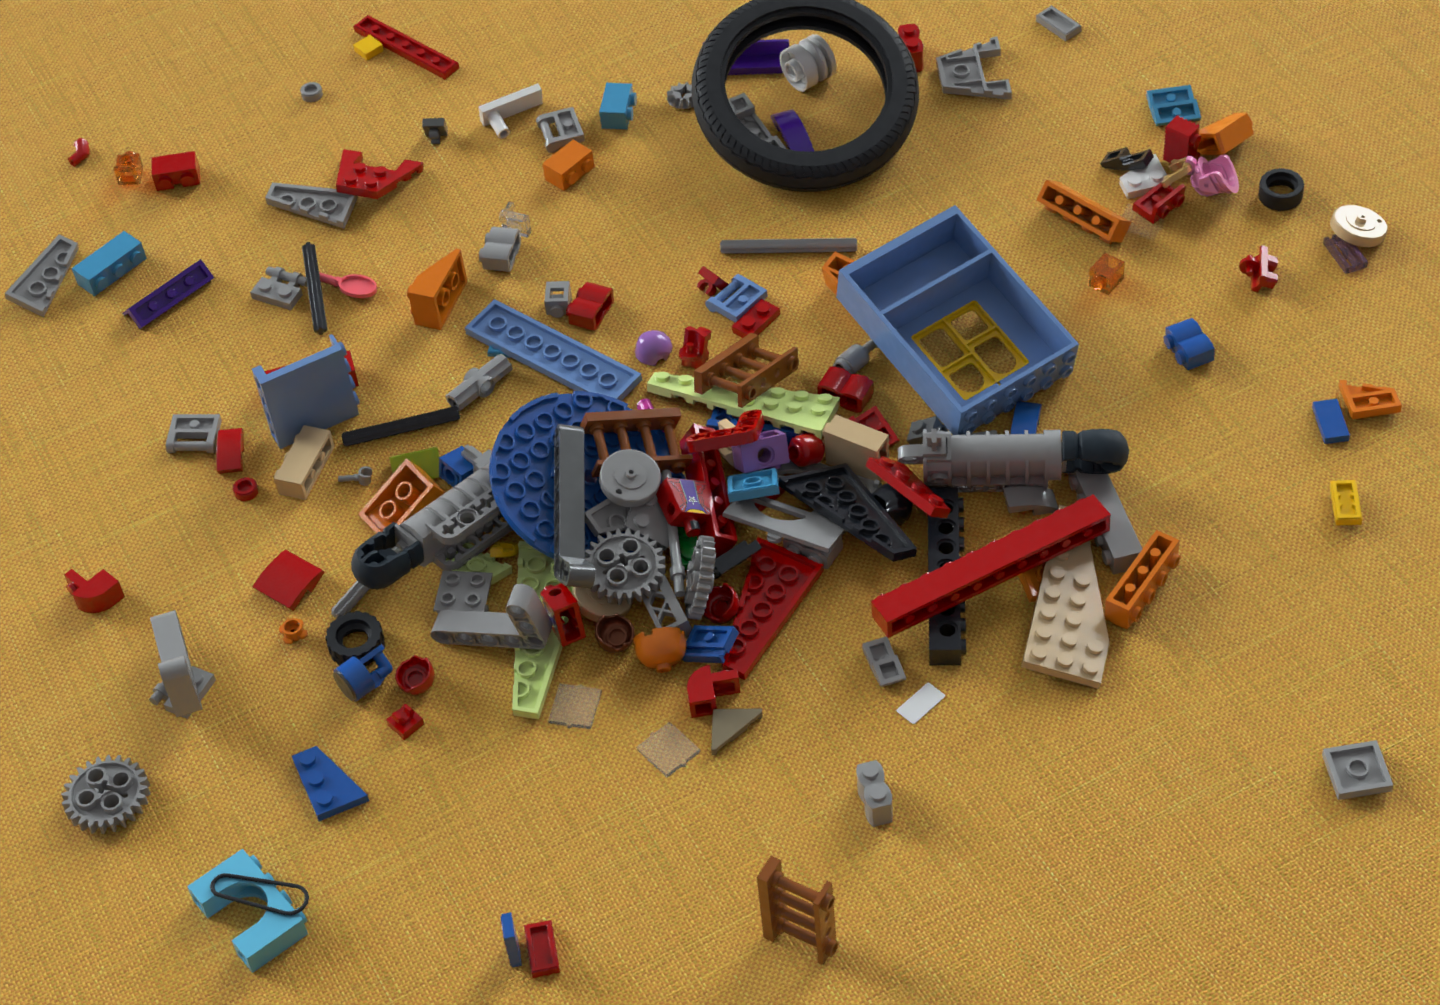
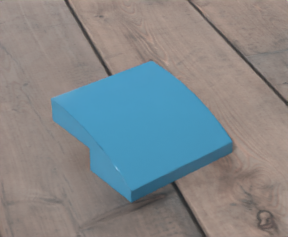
M1191 85L1147 91V102L1156 126L1168 125L1175 116L1183 117L1188 121L1201 120L1197 99H1194Z

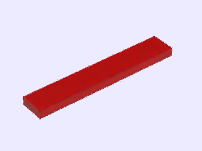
M369 15L353 26L354 32L363 37L371 35L384 48L444 80L460 68L459 62Z

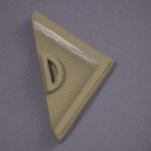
M762 708L713 709L712 755H717L718 750L729 741L733 742L756 719H761L763 717Z

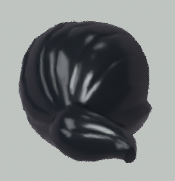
M888 483L878 487L872 493L896 524L901 526L910 518L913 503Z

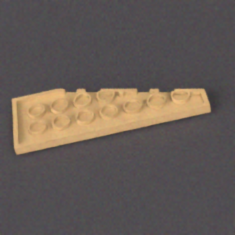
M1059 505L1058 509H1063L1066 506ZM1087 541L1045 562L1021 667L1099 689L1109 646V637L1090 541Z

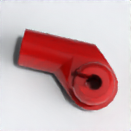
M78 138L74 142L76 152L68 158L69 163L73 167H76L90 154L89 143L84 138Z

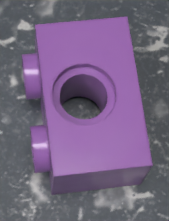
M777 429L761 432L759 439L753 443L732 447L734 468L743 473L755 472L764 468L778 469L781 468V464L790 463L786 433ZM763 449V455L758 458V452Z

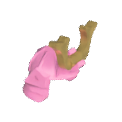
M1226 154L1220 155L1211 161L1199 157L1197 162L1192 156L1178 160L1173 159L1171 161L1172 164L1168 166L1171 172L1178 168L1180 169L1170 175H1166L1161 182L1163 187L1167 188L1174 181L1191 174V184L1200 195L1213 196L1220 193H1237L1239 190L1237 173L1229 156Z

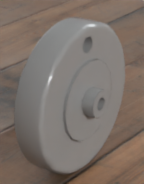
M632 449L620 450L607 457L602 464L599 476L600 487L605 496L612 502L624 507H638L650 502L656 496L661 482V473L657 463L646 453Z

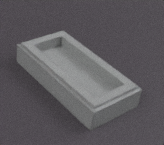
M1053 6L1036 15V22L1064 41L1081 32L1082 26Z

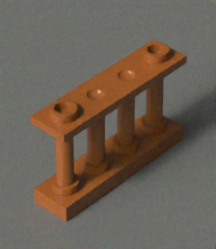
M750 333L694 370V392L703 395L716 386L737 393L738 407L743 408L798 369V348L792 347L780 355L761 349L759 347V335ZM758 357L770 361V363L764 364L754 359ZM742 367H746L757 372L751 374L739 369H741ZM732 377V378H736V379L742 380L743 382H741L740 384H738V383H735V382L726 380V378Z
M680 407L585 413L580 427L584 428V434L594 436L599 460H597L591 472L592 477L600 476L602 464L609 457L603 433L611 432L617 434L621 450L631 449L627 435L628 431L640 432L645 452L657 463L660 473L663 470H670L675 474L687 471L693 456L692 454L680 455L674 429L682 416ZM650 430L664 431L670 453L669 456L656 455Z
M770 856L757 876L763 937L774 942L779 933L789 934L817 947L818 963L824 965L829 956L833 957L838 948L834 914L835 896H833L832 883L826 881L821 891L817 892L784 877L781 860ZM786 890L806 900L813 902V904L787 893ZM787 906H790V907H792V908H794V909H796V910H798V911H801V912H803V913H805V914H807V915H809V916H812V917H814V919H812V918H810V917H808V916H806V915H803V914H801V913H799V912H797V911H795V910H793V909H790V908H788ZM789 921H791V922H793V923H795V924H798V925H800V926H802V927H804V928H806V929H809V930L815 932L816 934H814V933H812V932H809V931H807V930H805V929H803V928H801V927H799V926H796V925L790 923Z

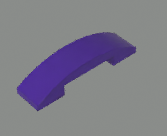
M791 109L771 115L777 131L781 132L789 150L814 151L807 131L794 110Z

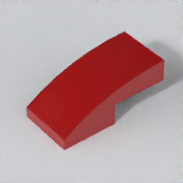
M243 428L218 430L217 472L219 474L243 472Z

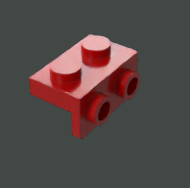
M1160 182L1134 202L1132 210L1154 224L1161 218H1166L1172 209L1182 205L1185 200L1186 186L1181 184L1174 189L1169 185L1167 188H1164Z

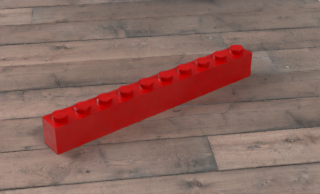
M1094 494L1079 499L1070 506L1058 509L1045 518L1035 520L1032 524L1020 530H1014L999 540L991 541L988 545L976 551H971L953 562H948L932 572H927L909 583L900 585L897 589L877 596L871 601L872 618L887 638L894 636L1110 531L1111 514Z

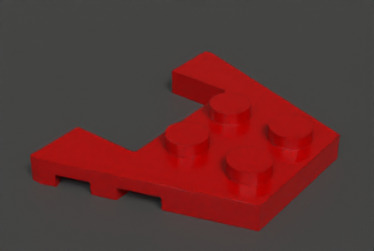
M344 149L336 182V190L338 193L379 199L397 188L398 182L410 180L412 178L411 174L414 172L421 173L424 170L423 162L405 159L396 170H390L384 166H366V164L361 163L363 160L362 152Z

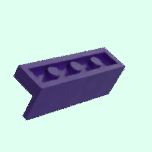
M789 39L757 41L737 58L728 75L783 73L779 57L783 50L790 47Z
M200 259L122 314L124 316L129 314L139 329H141L208 283L214 276Z

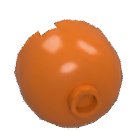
M680 628L652 629L653 634L645 636V633L641 632L634 636L633 644L637 658L644 666L656 669L658 673L671 671L672 666L678 664L684 657L686 637L684 630L680 633Z

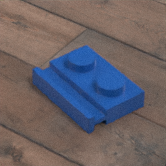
M694 625L686 641V651L682 660L684 662L724 663V656L729 654L739 632L734 626Z

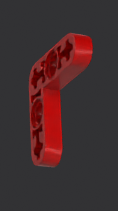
M756 409L742 413L734 428L688 436L685 439L688 452H703L745 445L757 441L764 426L762 410Z

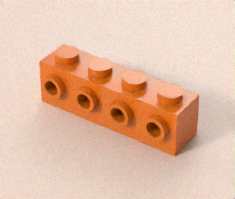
M1046 179L1036 199L1045 205L1044 208L1055 214L1057 212L1062 214L1064 220L1073 224H1080L1082 230L1091 234H1098L1100 236L1099 239L1108 244H1112V242L1122 243L1132 223L1058 181Z
M1158 530L1154 532L1105 600V620L1127 630L1133 622H1138L1144 606L1153 601L1156 589L1165 584L1171 568L1175 569L1178 566L1181 555L1178 554L1180 540Z

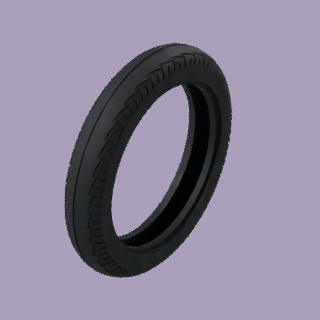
M751 0L727 15L711 31L699 51L692 75L691 91L695 115L705 138L712 148L729 165L747 177L762 184L789 191L818 192L837 189L858 182L875 173L895 156L906 141L913 127L919 104L917 71L904 41L880 15L855 0ZM789 30L821 31L846 40L867 56L881 78L885 93V103L879 116L869 129L856 139L842 146L813 152L789 150L759 138L738 119L728 101L725 89V82L731 67L747 48L767 36Z

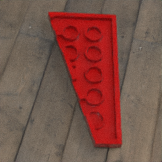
M757 537V541L762 548L751 558L750 570L746 576L739 601V610L733 622V626L739 634L729 654H725V662L722 663V670L737 669L739 678L746 680L824 571L823 564L760 537Z

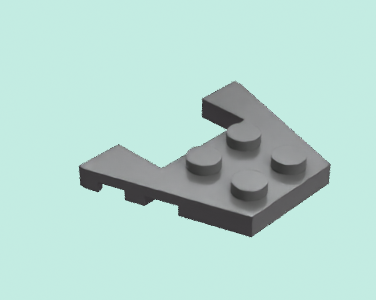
M998 37L990 38V42L985 44L980 42L973 44V48L962 52V49L936 58V66L943 93L1012 99L1009 79L986 82L980 58L1001 56Z

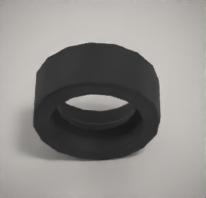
M1284 168L1270 170L1261 177L1258 193L1259 199L1264 206L1272 210H1291L1296 208L1302 201L1304 182L1302 177L1292 170ZM1282 185L1294 191L1288 194H1278L1269 190V188Z

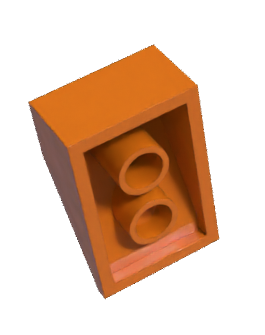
M456 248L416 277L413 284L408 287L407 297L410 300L411 314L413 315L415 325L437 330L442 329L467 284L461 249Z
M406 458L358 515L376 533L383 532V529L392 522L400 525L446 492L422 468Z

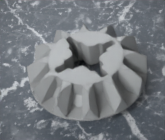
M687 81L685 84L678 83L677 86H671L670 91H667L668 103L679 109L693 107L692 84L690 85Z

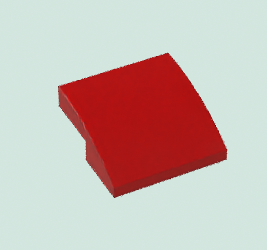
M285 549L264 569L252 587L294 611L306 591L313 592L325 571Z

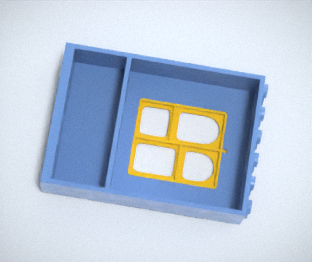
M956 205L839 270L836 298L946 428L951 431L952 435H966V431H970V434L973 433L977 427L982 424H989L1002 412L1007 413L1012 410L1018 401L1029 400L1039 390L1048 389L1056 380L1061 377L1066 378L1073 372L1079 343ZM969 311H974L987 325L988 329L970 340H965L951 325V322ZM938 329H942L963 352L961 358L945 367L939 366L919 343L920 339ZM996 337L1013 355L1016 365L1012 371L1005 374L993 372L976 354L974 348ZM972 364L983 376L984 384L978 391L965 392L959 389L949 376L966 365Z

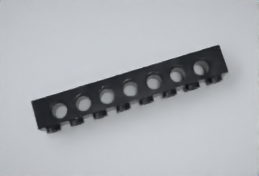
M958 487L929 488L944 500V503L951 511L947 518L931 517L928 515V572H932L948 562L961 558L959 557V552H964V537H959V532H964V517H959V513H964L963 497H958ZM965 601L929 618V666L961 665V655H966V639H961V634H966V618H960V613H965Z

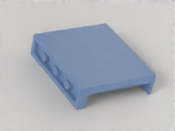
M333 334L329 335L331 347L269 374L264 372L261 365L252 368L271 435L280 449L294 443V438L300 433L303 425L327 429L359 415L357 405L360 402L357 394L353 391L355 383L351 375L348 374V372H351L350 365L347 359L344 358L347 352L341 341L337 342Z

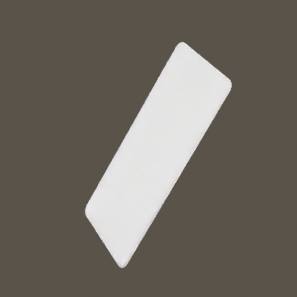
M926 683L902 704L896 712L912 724H915L945 697V694L930 683Z

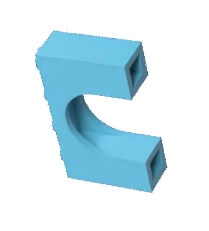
M241 849L187 887L194 903L207 918H210L233 902L217 897L211 892L210 885L216 876L229 873L274 880L269 872L264 874L260 870L262 866L254 855L249 857ZM228 877L220 878L215 883L214 888L218 893L236 898L256 897L267 902L269 907L284 911H294V908L291 906L292 901L284 890L279 892L276 888L277 885ZM266 910L263 917L256 924L232 940L237 955L252 973L308 935L304 924L307 922V918L302 911L295 915H282Z

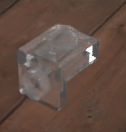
M508 202L505 209H502L499 215L502 227L519 229L520 236L528 238L531 233L529 215L516 213L514 203Z

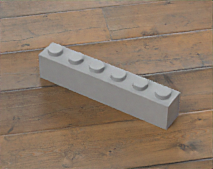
M1078 470L1074 473H1068L1069 485L1072 491H1076L1077 500L1094 494L1111 514L1110 531L1094 538L1097 547H1101L1103 562L1106 566L1109 565L1113 575L1126 572L1141 552L1142 546L1109 475L1080 473Z

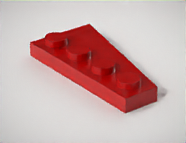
M881 456L880 459L869 457L865 466L931 517H948L951 509L944 503V500L930 490L905 464Z

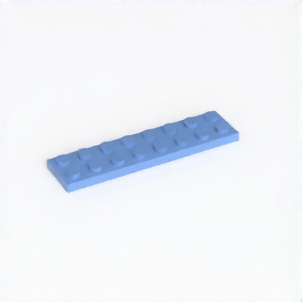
M495 299L465 327L467 335L488 346H492L494 349L502 351L505 355L575 391L599 393L622 401L642 381L641 373Z

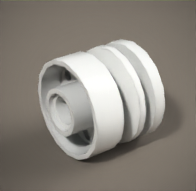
M812 34L806 39L801 40L799 44L786 48L780 53L779 57L782 71L788 82L801 92L816 85L818 81L822 82L826 78L831 77L836 73L837 69L836 59L830 46L817 34Z

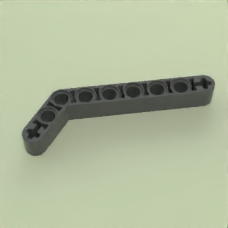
M557 424L554 436V576L565 586L592 589L595 581V566L585 559L584 428Z

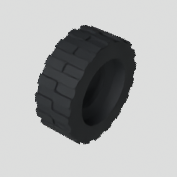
M355 611L340 615L335 621L330 623V627L326 630L327 635H325L329 653L332 660L336 661L338 665L343 664L351 657H356L359 660L381 644L385 648L381 624L375 616H371L367 612ZM365 632L367 634V642L359 647L346 648L343 645L344 637L350 633ZM371 658L368 661H366L363 665L368 666L371 662L375 661L373 660V658Z

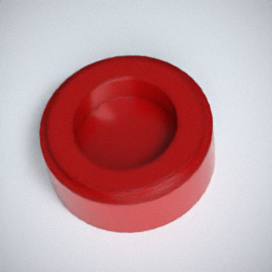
M241 478L233 485L234 495L240 501H250L258 495L257 482L253 478Z

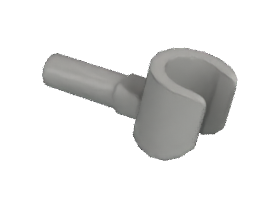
M367 466L361 467L358 474L338 476V481H359L362 486H368L371 483L372 469Z

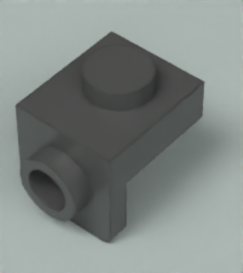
M937 416L917 420L911 423L906 441L910 445L923 444V429H927V433L931 432V429L945 432L948 430Z

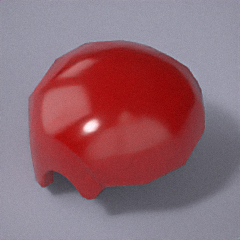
M723 583L722 586H713L703 615L713 623L720 624L730 621L737 615L739 610L738 594L727 583Z
M416 655L403 661L397 668L395 675L398 687L403 692L411 695L426 692L433 685L435 678L434 668L429 659Z

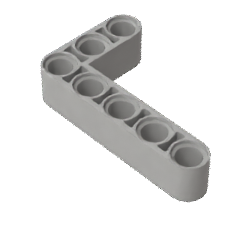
M516 584L512 589L505 608L507 613L441 610L437 615L430 635L433 640L442 644L543 649L546 646L553 622L535 590L525 584Z
M176 610L150 617L161 663H158L159 671L176 717L202 710Z

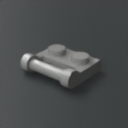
M573 107L542 114L536 118L537 126L542 130L546 141V150L550 153L556 152L559 147L567 145L572 140L577 142L585 141ZM551 123H555L559 133L558 137H553L549 127Z
M173 414L166 440V452L207 451V453H216L218 430H220L222 422L220 414ZM178 439H207L206 441H177Z

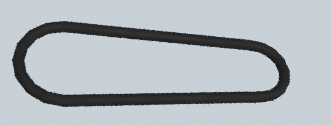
M223 873L216 876L210 885L211 892L217 897L282 915L300 913L305 909L309 901L308 891L303 886L287 882ZM228 877L297 888L304 893L305 900L297 910L284 911L218 893L214 886L220 878Z

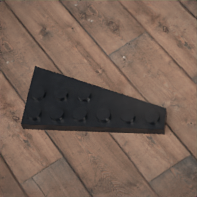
M847 463L779 478V487L891 561H900L916 556V546Z

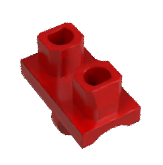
M1261 245L1259 254L1256 257L1248 255L1240 261V271L1251 277V291L1258 293L1261 287L1273 289L1278 282V274L1272 273L1277 268L1278 257L1268 255L1267 246Z
M691 326L685 328L683 347L679 350V357L682 359L681 365L697 369L706 363V360L709 359L707 347L708 340L711 339V330L702 326L697 329Z

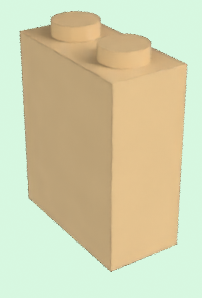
M835 415L830 423H826L822 432L825 442L826 464L835 466L847 463L856 475L874 481H881L882 478L865 465L869 457L880 459L881 456L889 458V435Z

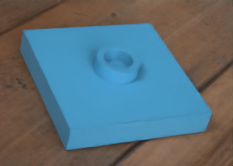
M775 468L727 477L729 502L779 494L778 473Z

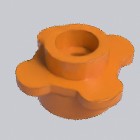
M287 619L279 627V632L284 635L283 641L285 644H292L308 636L307 630L303 628L304 623L301 619Z

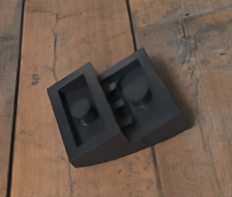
M744 540L716 558L713 570L714 580L760 551L762 547L758 541L754 540L748 544Z

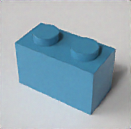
M606 83L599 111L601 129H628L629 121L633 120V106H636L637 94L633 93L632 84Z

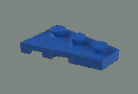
M317 746L292 755L293 762L318 821L369 801L368 795Z

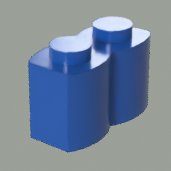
M1193 318L1166 327L1165 336L1163 337L1165 346L1175 353V358L1179 365H1183L1187 370L1214 361L1215 348L1211 340L1202 332L1199 324Z

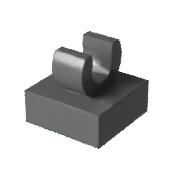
M425 118L422 120L423 130L426 137L431 139V144H440L441 136H448L445 118Z

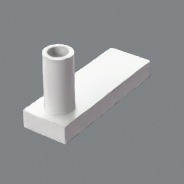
M535 84L479 106L481 123L483 126L491 124L500 139L506 138L510 134V130L503 119L543 104L541 87L539 84Z

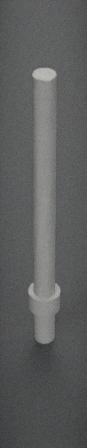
M663 470L661 472L662 482L666 477L672 478L670 470ZM667 523L672 565L669 569L670 579L674 583L675 596L682 597L685 595L684 579L686 574L685 567L681 562L678 527L670 526Z

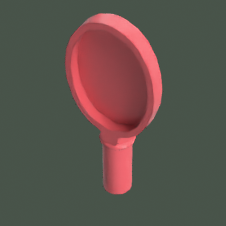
M319 272L322 283L339 287L340 291L347 296L368 298L377 292L376 282L367 276L351 274L341 278Z

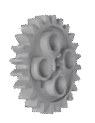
M617 528L616 535L606 531L607 538L604 539L598 535V544L590 542V550H585V559L595 566V581L591 592L598 591L599 599L607 595L608 603L616 598L618 605H621L623 599H626L628 604L631 605L632 598L642 602V594L651 597V589L657 591L658 583H663V574L666 573L665 556H663L662 548H657L656 540L649 542V534L640 537V530H637L633 535L630 532V528H627L625 534H622L620 529Z
M700 535L698 537L696 547L694 546L692 561L688 563L686 572L687 585L684 597L687 618L701 619L704 609H706L709 594H711L713 589V570L716 552L714 538L710 536Z
M107 755L105 761H101L99 757H96V764L93 765L86 761V769L77 767L78 776H69L72 783L64 784L67 792L61 794L64 800L62 805L68 819H71L74 826L79 825L81 831L89 827L91 834H94L97 828H100L102 834H105L108 827H111L112 831L116 832V825L120 824L125 828V821L127 819L135 821L134 813H143L141 805L148 804L146 796H149L151 793L148 788L150 783L145 771L140 769L137 762L133 764L129 757L123 762L121 755H118L112 761L110 755Z

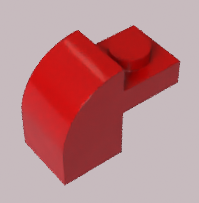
M73 569L64 574L68 583L66 588L73 596L78 609L83 612L100 613L106 611L125 597L119 581L104 569L88 581Z
M706 665L697 669L690 676L687 682V693L691 718L713 715V709H717L715 697L741 693L737 669L711 673L710 665Z

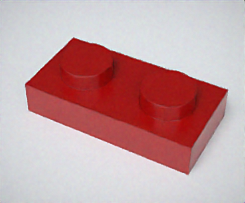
M760 299L732 325V333L741 338L750 333L759 335L780 316V308L764 299Z

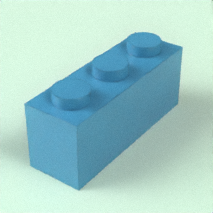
M123 231L74 266L72 271L77 284L93 296H96L147 258L142 243L126 231Z

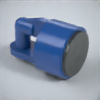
M382 644L358 660L356 657H351L334 669L333 676L338 687L351 701L360 700L380 686L386 676L392 672L393 667L382 652L385 649ZM373 658L378 668L369 673L363 664Z

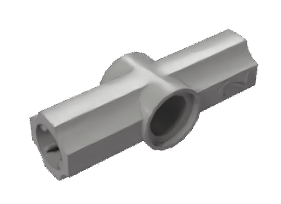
M500 354L480 369H470L465 374L463 382L445 395L447 402L451 407L457 406L458 410L461 411L477 397L484 398L489 396L494 390L495 383L512 371L511 363L507 360V357Z

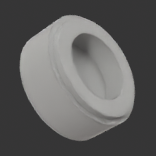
M316 82L306 83L300 89L302 99L306 102H315L323 96L322 87Z

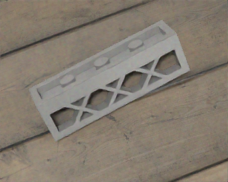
M663 574V583H658V590H651V597L649 598L642 594V600L656 628L662 627L661 623L664 616L675 617L676 622L666 627L680 628L681 631H685V637L688 638L692 628L665 574ZM655 597L666 599L662 608L652 607Z

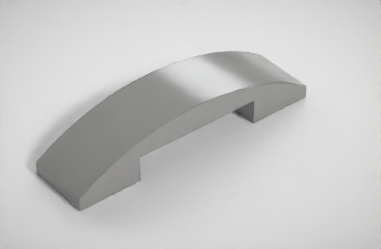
M745 93L728 99L732 110L746 128L766 142L786 149L777 135L772 136L755 114V106Z

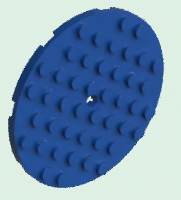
M574 391L573 394L559 395L551 393L534 399L520 407L510 416L509 420L499 431L492 448L489 464L490 484L494 499L501 514L511 528L525 542L546 556L554 559V436L557 424L580 427L585 413L632 410L627 407V403L610 396L586 391ZM650 430L656 455L669 456L670 453L664 432L662 430ZM628 431L627 435L631 449L646 453L641 433L638 431ZM614 432L603 433L608 455L610 456L620 451L621 448L617 434ZM584 434V475L592 476L591 472L597 460H599L594 436ZM671 472L672 478L686 479L683 473L675 474ZM593 477L594 483L584 481L585 512L608 499L600 487L599 477ZM585 523V550H590V542L598 544L597 537L594 536Z

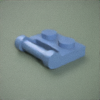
M737 274L731 279V283L715 297H710L705 302V305L711 312L716 311L736 323L760 299H766L768 295L766 289Z

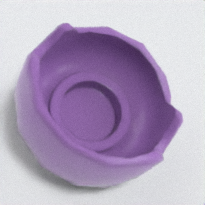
M658 330L644 332L639 336L636 343V358L641 363L655 366L660 359L666 361L673 348L671 339L664 332Z

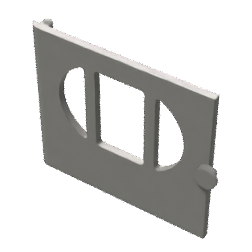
M789 459L790 463L781 464V468L777 469L778 482L780 477H785L783 474H799L830 466L819 462L807 467H798ZM857 475L871 493L882 486L879 480L874 481ZM767 497L732 502L723 512V517L768 532L767 540L771 543H779L783 537L827 553L846 532V530L816 510L808 512ZM754 503L801 519L780 520L769 517L760 512Z

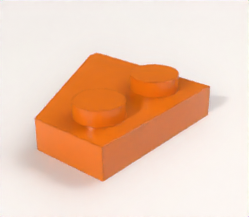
M1339 380V390L1352 420L1401 412L1402 404L1394 388L1376 387L1363 383L1362 387L1347 385L1348 380Z

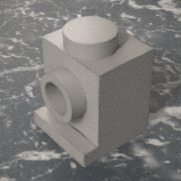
M570 281L546 282L544 299L546 315L560 318L566 314L567 306L572 301ZM553 291H564V294L553 295Z

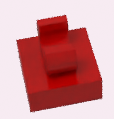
M702 266L698 272L705 279L700 280L697 287L703 291L709 285L705 293L710 297L716 293V287L722 291L729 285L705 266Z
M406 703L386 719L387 725L404 740L424 725L423 718Z

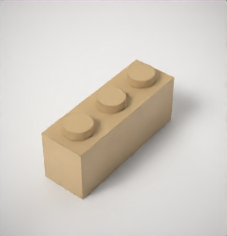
M303 425L300 433L295 436L294 444L290 451L285 454L283 464L274 475V483L280 495L303 500L307 499L335 447L330 430Z

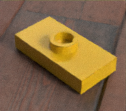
M1356 480L1330 481L1329 487L1336 526L1362 525L1363 518Z

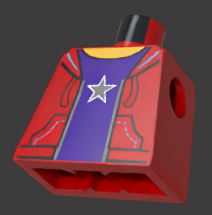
M666 477L660 484L656 496L667 523L670 526L684 527L688 537L698 536L701 533L700 526L711 514L707 482Z
M562 583L555 586H546L540 593L541 600L553 622L552 629L562 647L586 638L578 602L567 586ZM561 616H565L569 619V621L564 625L563 623L565 622Z

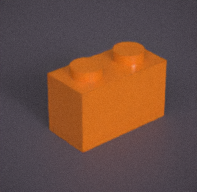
M575 140L570 141L542 163L545 180L563 191L575 184L576 181L595 167L592 150Z

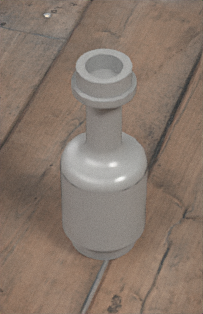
M871 338L863 346L854 344L836 358L833 367L844 368L851 374H855L869 362L868 353L879 347Z

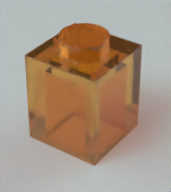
M1104 253L1089 269V286L1109 295L1124 279L1125 262Z

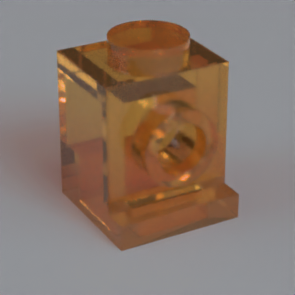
M127 151L124 154L117 155L116 166L113 170L119 186L141 184L143 164L139 153ZM125 172H132L133 175L125 176Z

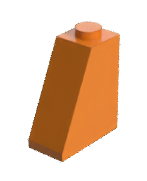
M1234 113L1200 129L1199 135L1202 138L1197 152H1200V155H1223L1254 134L1253 123L1248 113Z

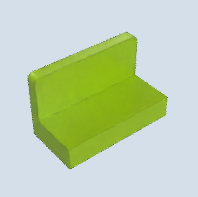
M438 447L389 457L392 473L407 458L422 468L432 479L439 477L440 457Z

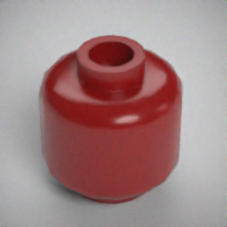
M813 433L795 436L789 443V459L798 467L818 464L824 457L825 444Z

